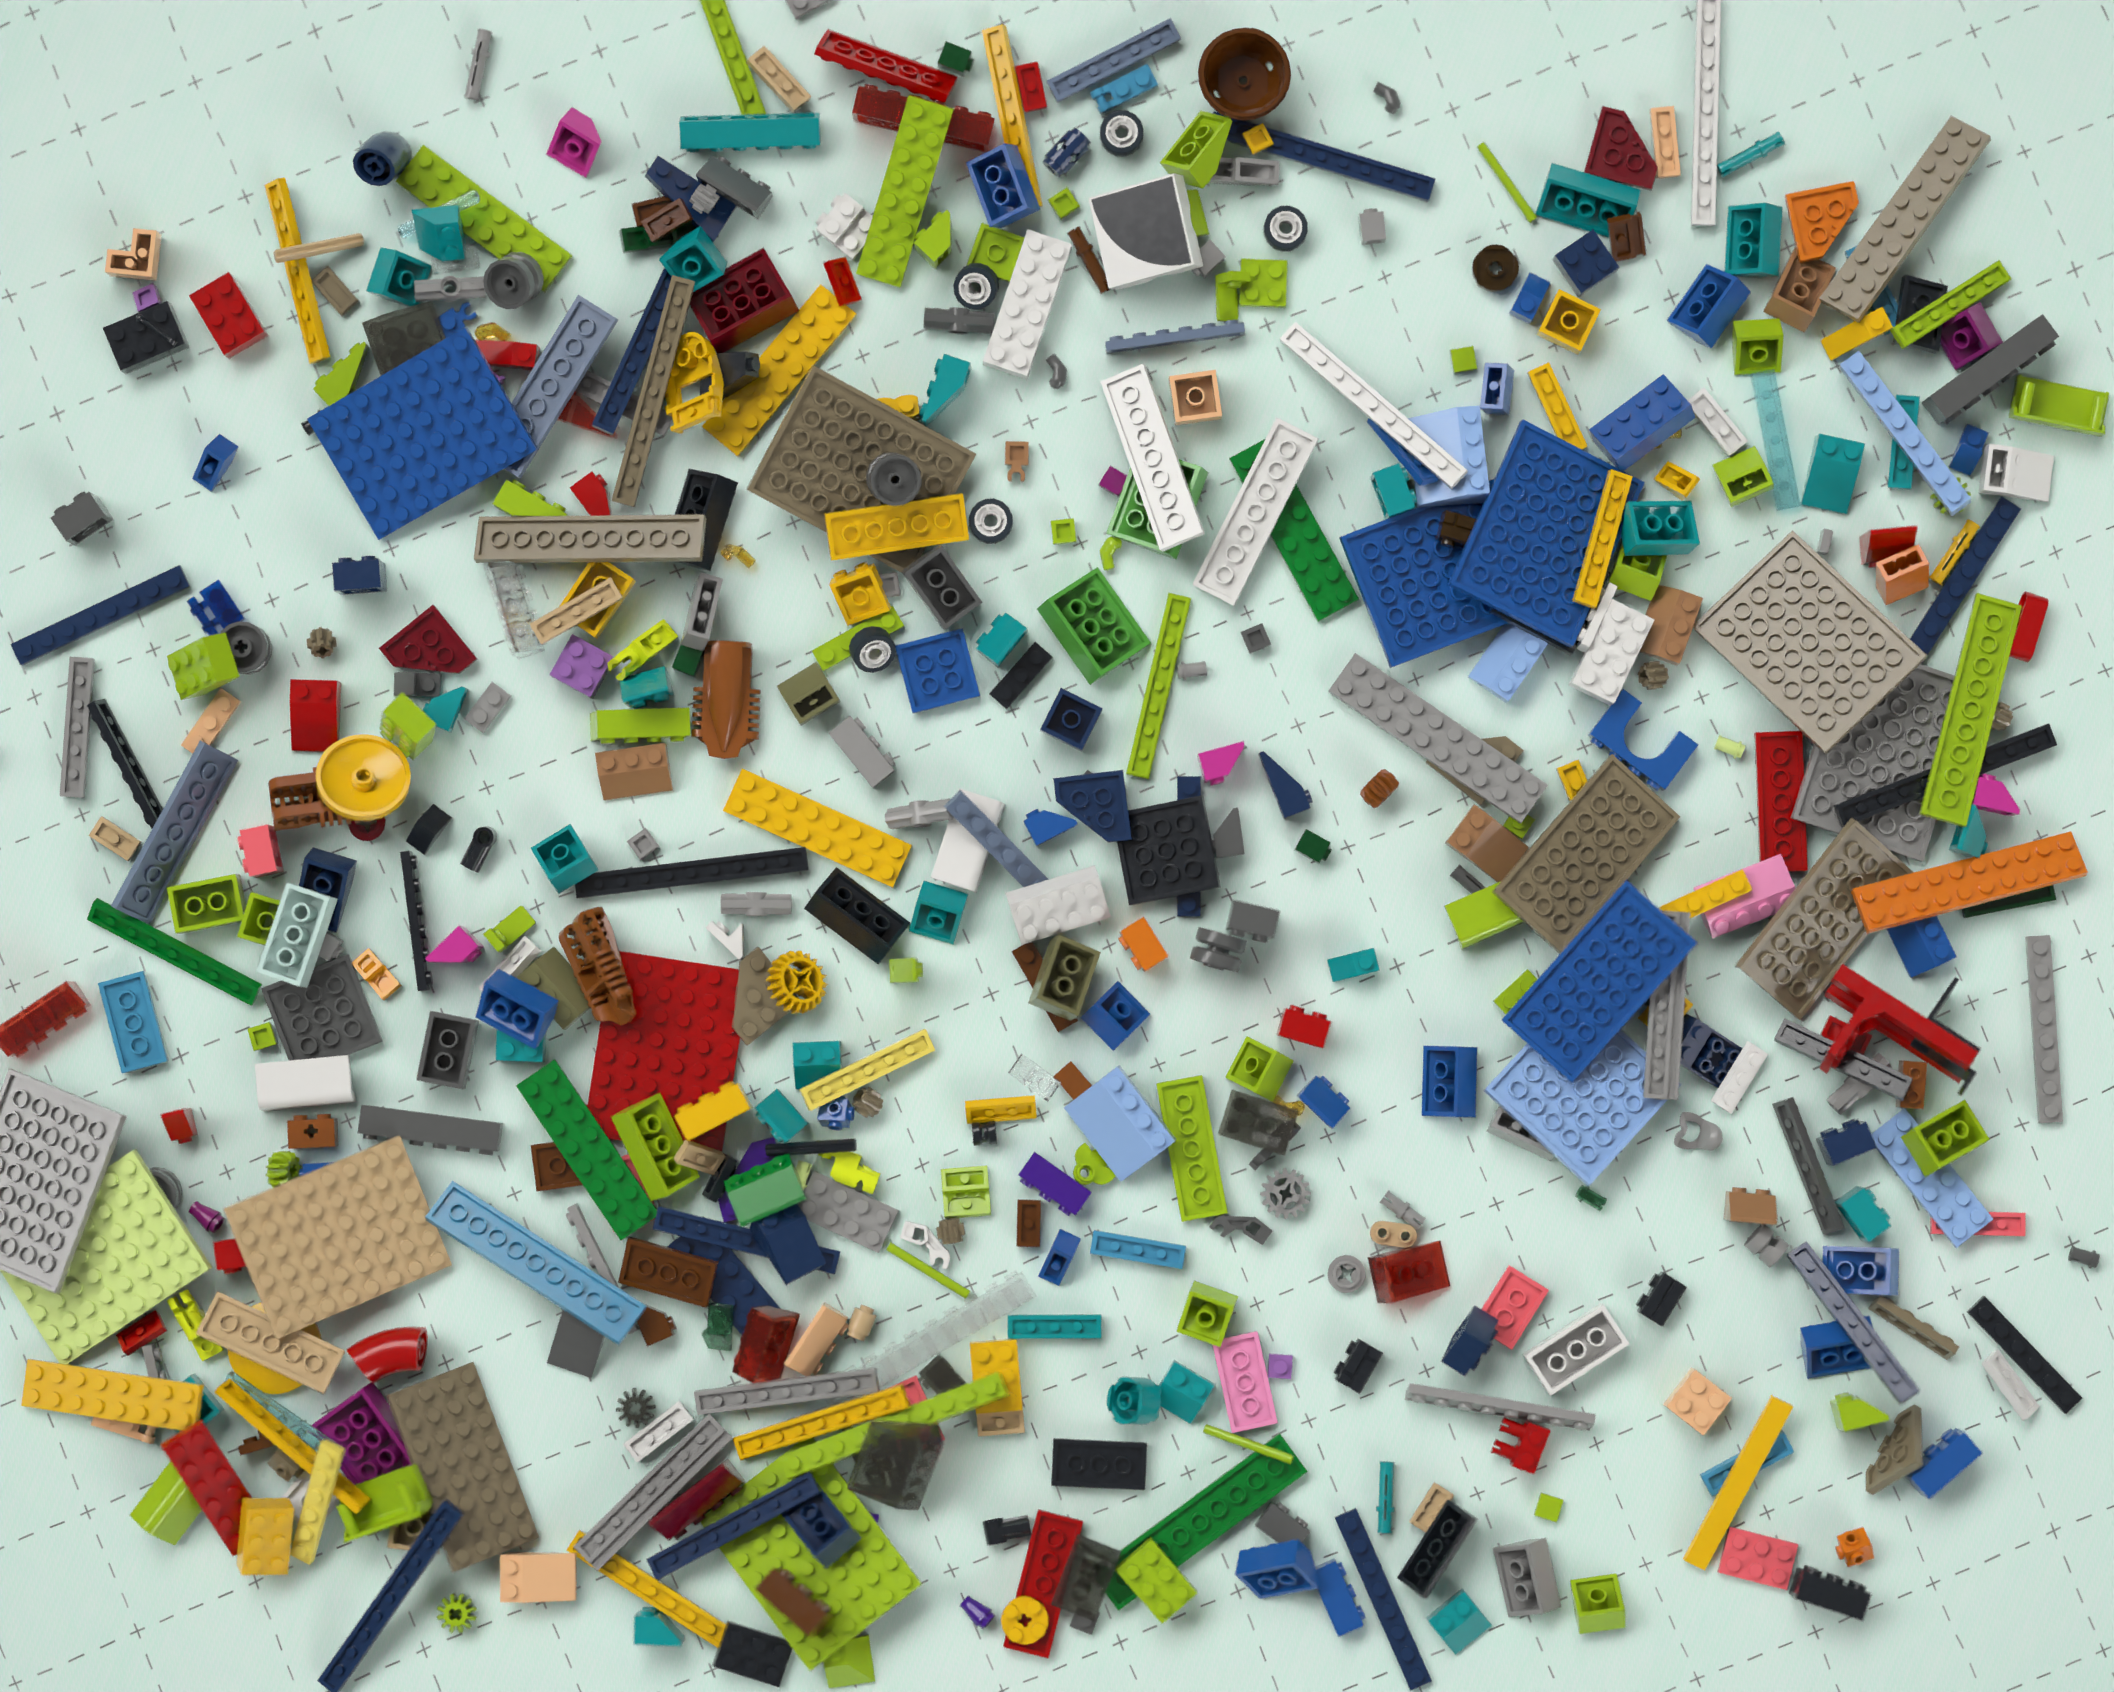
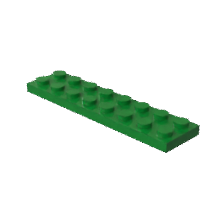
M1265 439L1229 458L1242 484ZM1296 484L1271 533V537L1317 622L1358 601L1359 598Z
M556 1059L516 1085L620 1241L656 1217L657 1208Z

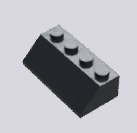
M694 469L688 470L675 515H705L706 527L702 561H678L679 563L711 571L738 482L714 473Z
M837 867L816 890L804 908L878 965L910 925L909 921Z
M1447 1499L1397 1579L1421 1597L1427 1599L1473 1529L1478 1518Z

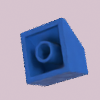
M1117 981L1081 1019L1114 1051L1150 1013Z
M1315 1075L1296 1096L1329 1128L1333 1129L1349 1111L1350 1107L1347 1104L1350 1101L1341 1092L1336 1095L1330 1089L1332 1083L1324 1076L1319 1078Z

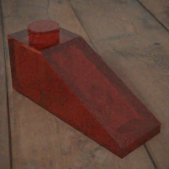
M575 391L557 421L617 439L618 434L616 432L612 436L592 427L596 413L576 395L577 391Z

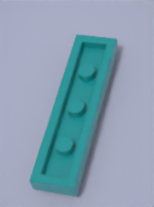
M1896 395L1898 403L1917 426L1920 396ZM1892 438L1888 488L1911 490L1913 465Z
M1101 1314L1008 1315V1339L1101 1338Z

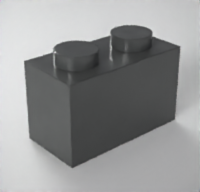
M1271 1501L1255 1523L1256 1527L1277 1543L1298 1539L1303 1542L1310 1533L1309 1529L1306 1528L1309 1524L1299 1516L1295 1519L1288 1514L1290 1510L1280 1502L1275 1504Z

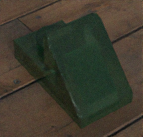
M711 1302L708 1305L707 1328L702 1331L703 1339L709 1349L731 1351L733 1305Z

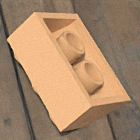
M825 1302L784 1364L804 1376L817 1375L823 1366L820 1360L824 1354L829 1356L836 1346L833 1340L837 1334L842 1336L846 1331L848 1317Z

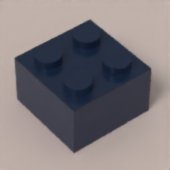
M1594 229L1557 253L1552 259L1578 297L1604 281L1620 268Z
M375 556L361 557L362 561H355L352 558H338V562L332 563L334 591L340 595L386 592L385 563Z
M1060 688L1040 731L1082 752L1103 708Z
M1858 1119L1843 1122L1842 1128L1838 1130L1837 1128L1833 1129V1127L1820 1132L1821 1137L1816 1138L1826 1165L1832 1166L1877 1148L1867 1122L1859 1121Z
M1474 1305L1453 1334L1441 1362L1463 1376H1466L1470 1369L1474 1371L1481 1361V1355H1486L1492 1346L1491 1342L1498 1332L1495 1329L1498 1319Z

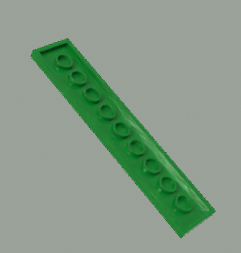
M1280 1433L1264 1445L1294 1455L1291 1464L1254 1451L1091 1571L1093 1577L1118 1611L1138 1596L1118 1574L1115 1567L1147 1539L1152 1537L1172 1562L1179 1567L1308 1472Z

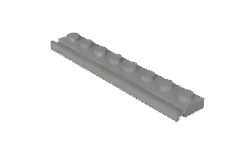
M1662 910L1689 934L1690 912ZM1687 955L1649 998L1643 1098L1678 1100Z
M1412 1383L1409 1384L1405 1394V1400L1416 1403H1427L1439 1407H1451L1463 1411H1475L1487 1415H1499L1511 1419H1523L1535 1423L1541 1422L1554 1426L1571 1427L1577 1430L1590 1431V1428L1595 1423L1596 1414Z
M708 1414L573 1547L598 1571L733 1437Z

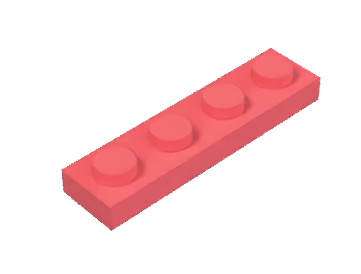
M1988 1212L1993 1220L1974 1234L2025 1236L2026 1213ZM1930 1217V1234H1944Z

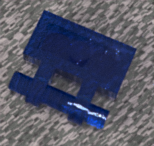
M219 579L199 592L204 599L202 602L198 603L195 597L187 600L191 608L190 612L198 618L202 624L201 629L205 634L208 633L209 636L219 634L215 629L219 625L224 629L229 624L245 620V617ZM208 607L215 616L211 621L204 612Z

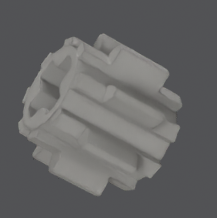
M700 184L689 200L693 204L692 208L701 214L703 211L709 214L720 197L716 194L717 190L709 184L706 186Z

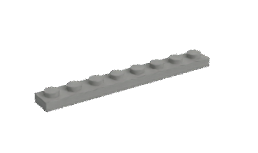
M2050 935L2027 936L2025 941L2038 1123L2063 1122Z
M873 1367L694 1391L697 1415L874 1393L880 1391L877 1368Z

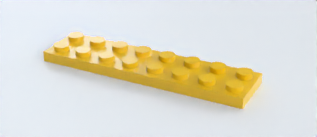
M820 284L759 357V378L722 401L721 416H715L706 420L702 428L738 457L804 379L812 365L819 361L857 314L847 305L839 307L835 295Z
M743 768L723 809L726 813L799 846L806 847L810 851L892 888L912 847L911 844Z
M27 1359L21 1406L183 1431L199 1421L204 1385Z

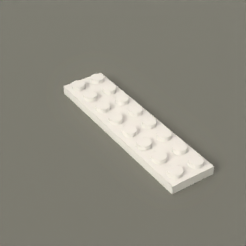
M1141 364L1101 381L1159 549L1163 552L1204 535L1205 532L1146 366Z
M1276 418L1192 585L1235 606L1319 438Z

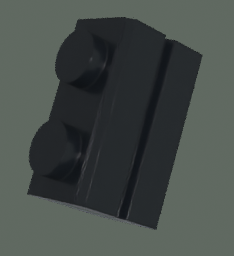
M1661 1271L1659 1275L1656 1273L1653 1275L1648 1284L1651 1287L1647 1295L1643 1293L1640 1296L1636 1305L1639 1307L1637 1312L1663 1327L1687 1287Z
M1357 1338L1356 1342L1351 1340L1345 1351L1348 1354L1344 1363L1339 1361L1333 1373L1336 1374V1381L1360 1394L1383 1352Z

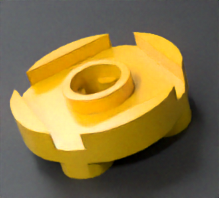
M1030 1596L1016 1597L1003 1610L1001 1616L1002 1629L1013 1642L1019 1644L1036 1642L1044 1635L1048 1626L1047 1611L1038 1600ZM1021 1614H1026L1027 1617L1032 1619L1026 1627L1022 1623H1018V1619H1021Z

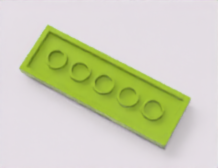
M1202 1075L1156 1083L1163 1122L1176 1138V1141L1168 1146L1181 1221L1227 1214Z

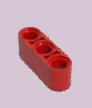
M2027 591L2022 594L2018 604L2022 608L2009 657L2027 663L2031 660L2048 608L2049 600L2047 598Z

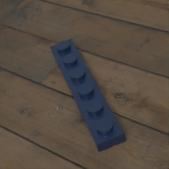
M1177 776V800L1201 795V776ZM1201 892L1177 896V916H1201Z

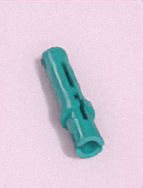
M1777 131L1762 141L1757 140L1753 146L1718 163L1717 168H1719L1718 171L1724 178L1760 157L1765 158L1768 156L1767 153L1785 145L1780 132Z
M1380 1461L1379 1505L1376 1506V1511H1378L1377 1533H1392V1512H1395V1507H1393L1394 1462ZM1385 1475H1388L1387 1495H1385ZM1385 1499L1387 1500L1386 1520H1384Z

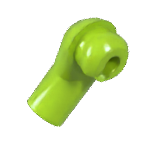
M1111 536L1105 540L1100 548L1104 570L1115 568L1112 555L1116 549L1121 548V539Z

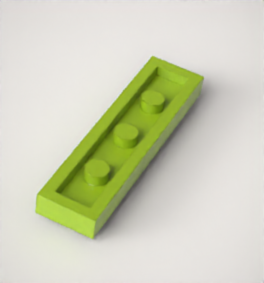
M891 606L890 611L873 616L812 650L822 671L851 656L849 651L851 639L863 628L870 626L881 627L889 635L903 628L904 625L895 608Z

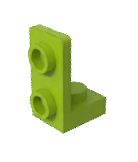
M1228 271L1215 275L1217 321L1238 320L1237 288H1240L1242 283L1250 282V272Z
M519 906L493 929L489 928L483 935L497 952H502L535 925L536 921L523 906Z

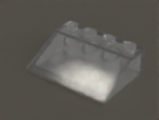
M513 561L483 564L510 653L517 659H521L545 651L544 646L541 645L530 626V623L539 619V615L536 609L532 610L530 604L533 596L530 587L525 588L523 579L526 578V573L523 565H518V563Z

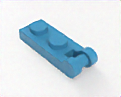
M1148 64L1093 90L1090 92L1093 100H1096L1099 113L1103 114L1157 87L1158 83ZM1110 93L1113 100L1107 102L1104 95Z

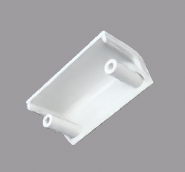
M959 788L998 827L1005 804ZM955 817L948 822L931 878L977 893L989 852Z
M349 1055L255 1064L257 1099L261 1111L357 1102L355 1092L352 1090Z

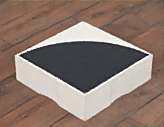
M1173 173L1089 198L1109 289L1121 290L1149 282L1159 276L1174 275L1203 267L1197 235L1191 223L1190 204L1183 175Z

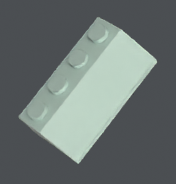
M287 883L256 972L299 987L308 988L338 899Z

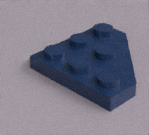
M1123 770L1053 778L1056 802L1108 843L1131 840Z

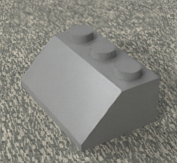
M1546 1538L1529 1539L1493 1548L1508 1617L1544 1614L1561 1607Z

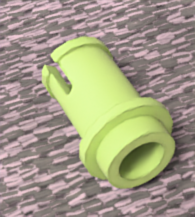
M1719 735L1714 749L1733 755L1735 759L1736 757L1741 758L1745 745L1741 744L1742 741L1738 743Z
M798 1160L796 1170L804 1190V1187H807L806 1181L812 1164Z

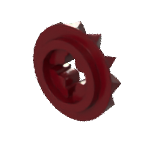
M385 817L374 819L377 822L370 825L369 832L366 826L358 825L352 819L351 824H348L350 832L357 839L372 841L379 838L385 830L386 819Z

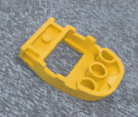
M688 332L681 335L665 394L667 405L664 407L666 415L672 416L674 423L670 430L680 434L684 433L685 429L710 418L720 417L722 413L724 381L718 357L711 342L696 332ZM711 376L712 385L709 386V392L682 403V388Z

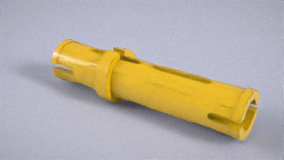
M1967 519L1958 535L1952 538L1953 542L1929 576L1933 582L1939 585L1943 584V581L1965 549L1968 550L1970 547L1969 542L1980 528L1978 524ZM1967 534L1966 538L1964 539L1958 550H1956V547L1958 546L1964 535ZM1953 554L1952 559L1943 571L1942 568L1944 567L1950 556Z

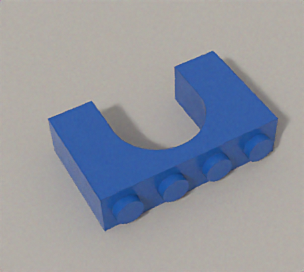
M1623 689L1619 692L1615 703L1607 708L1588 734L1592 738L1590 742L1599 749L1604 747L1610 751L1609 755L1613 754L1620 762L1626 763L1629 766L1628 769L1637 777L1640 775L1648 780L1646 783L1656 791L1660 788L1663 791L1668 787L1699 744L1681 731H1678L1663 752L1657 757L1644 759L1632 754L1625 744L1624 730L1628 721L1642 702Z

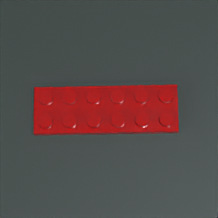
M827 29L816 46L814 55L819 56L824 61L836 62L846 69H855L863 72L868 77L885 80L889 85L901 86L911 93H920L928 96L936 102L947 101L958 78L955 75Z
M1755 732L1759 862L1781 854L1788 872L1808 871L1806 823L1791 819L1804 777L1802 732Z
M201 1419L160 1445L232 1556H235L238 1551L242 1498H252V1496Z
M1038 1509L1016 1597L1030 1596L1038 1600L1047 1611L1048 1626L1044 1635L1036 1642L1030 1644L1013 1642L1006 1635L1003 1647L1049 1658L1083 1520ZM1021 1614V1619H1018V1623H1022L1024 1627L1028 1626V1622L1032 1621L1031 1617H1027L1026 1614Z

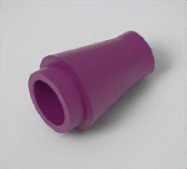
M198 1201L194 1202L188 1211L207 1232L215 1233L225 1220L221 1216V1212L209 1208Z

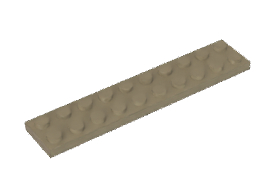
M1951 116L1820 296L1821 303L1860 323L1991 141L1990 135Z
M705 515L479 517L474 560L476 563L702 561L706 517Z

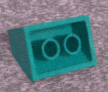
M1769 203L1728 206L1725 255L1726 273L1738 277L1755 278L1779 276L1783 207Z
M1628 501L1621 531L1625 556L1690 554L1700 544L1692 501Z

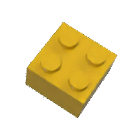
M1559 289L1536 335L1578 355L1601 309Z

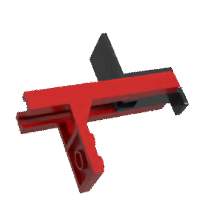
M1842 964L1832 978V984L1824 996L1853 1014V1016L1827 1051L1819 1069L1826 1074L1831 1067L1836 1069L1843 1059L1845 1052H1848L1855 1042V1038L1876 1029L1957 1083H1960L1961 1080L1965 1081L1958 1092L1962 1096L1977 1073L1970 1067L1981 1048L1935 1019L1950 997L1959 979L1956 977L1953 979L1926 1018Z

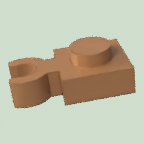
M1005 441V465L1012 466L1007 475L1009 482H1012V475L1014 473H1019L1021 475V482H1024L1025 473L1021 466H1028L1029 442Z

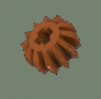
M1383 769L1363 787L1360 795L1368 805L1377 808L1396 790L1399 782L1391 772Z

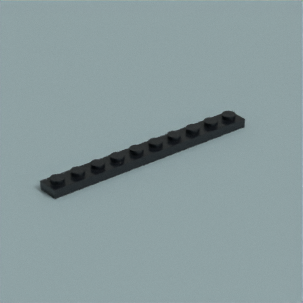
M2050 724L2039 726L1987 746L1979 775L2057 746ZM1930 769L1833 805L1841 827H1844L1851 818L1858 822L1924 797Z
M806 847L595 872L575 884L576 898L809 870Z

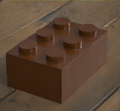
M773 1567L755 1590L807 1636L816 1637L834 1616L830 1612L832 1608L822 1599H815L812 1596L814 1592L808 1586L794 1581L797 1577L787 1568L779 1569Z

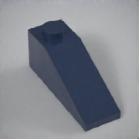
M1264 751L1258 754L1283 819L1310 809L1309 804L1313 803L1308 789L1304 791L1302 785Z

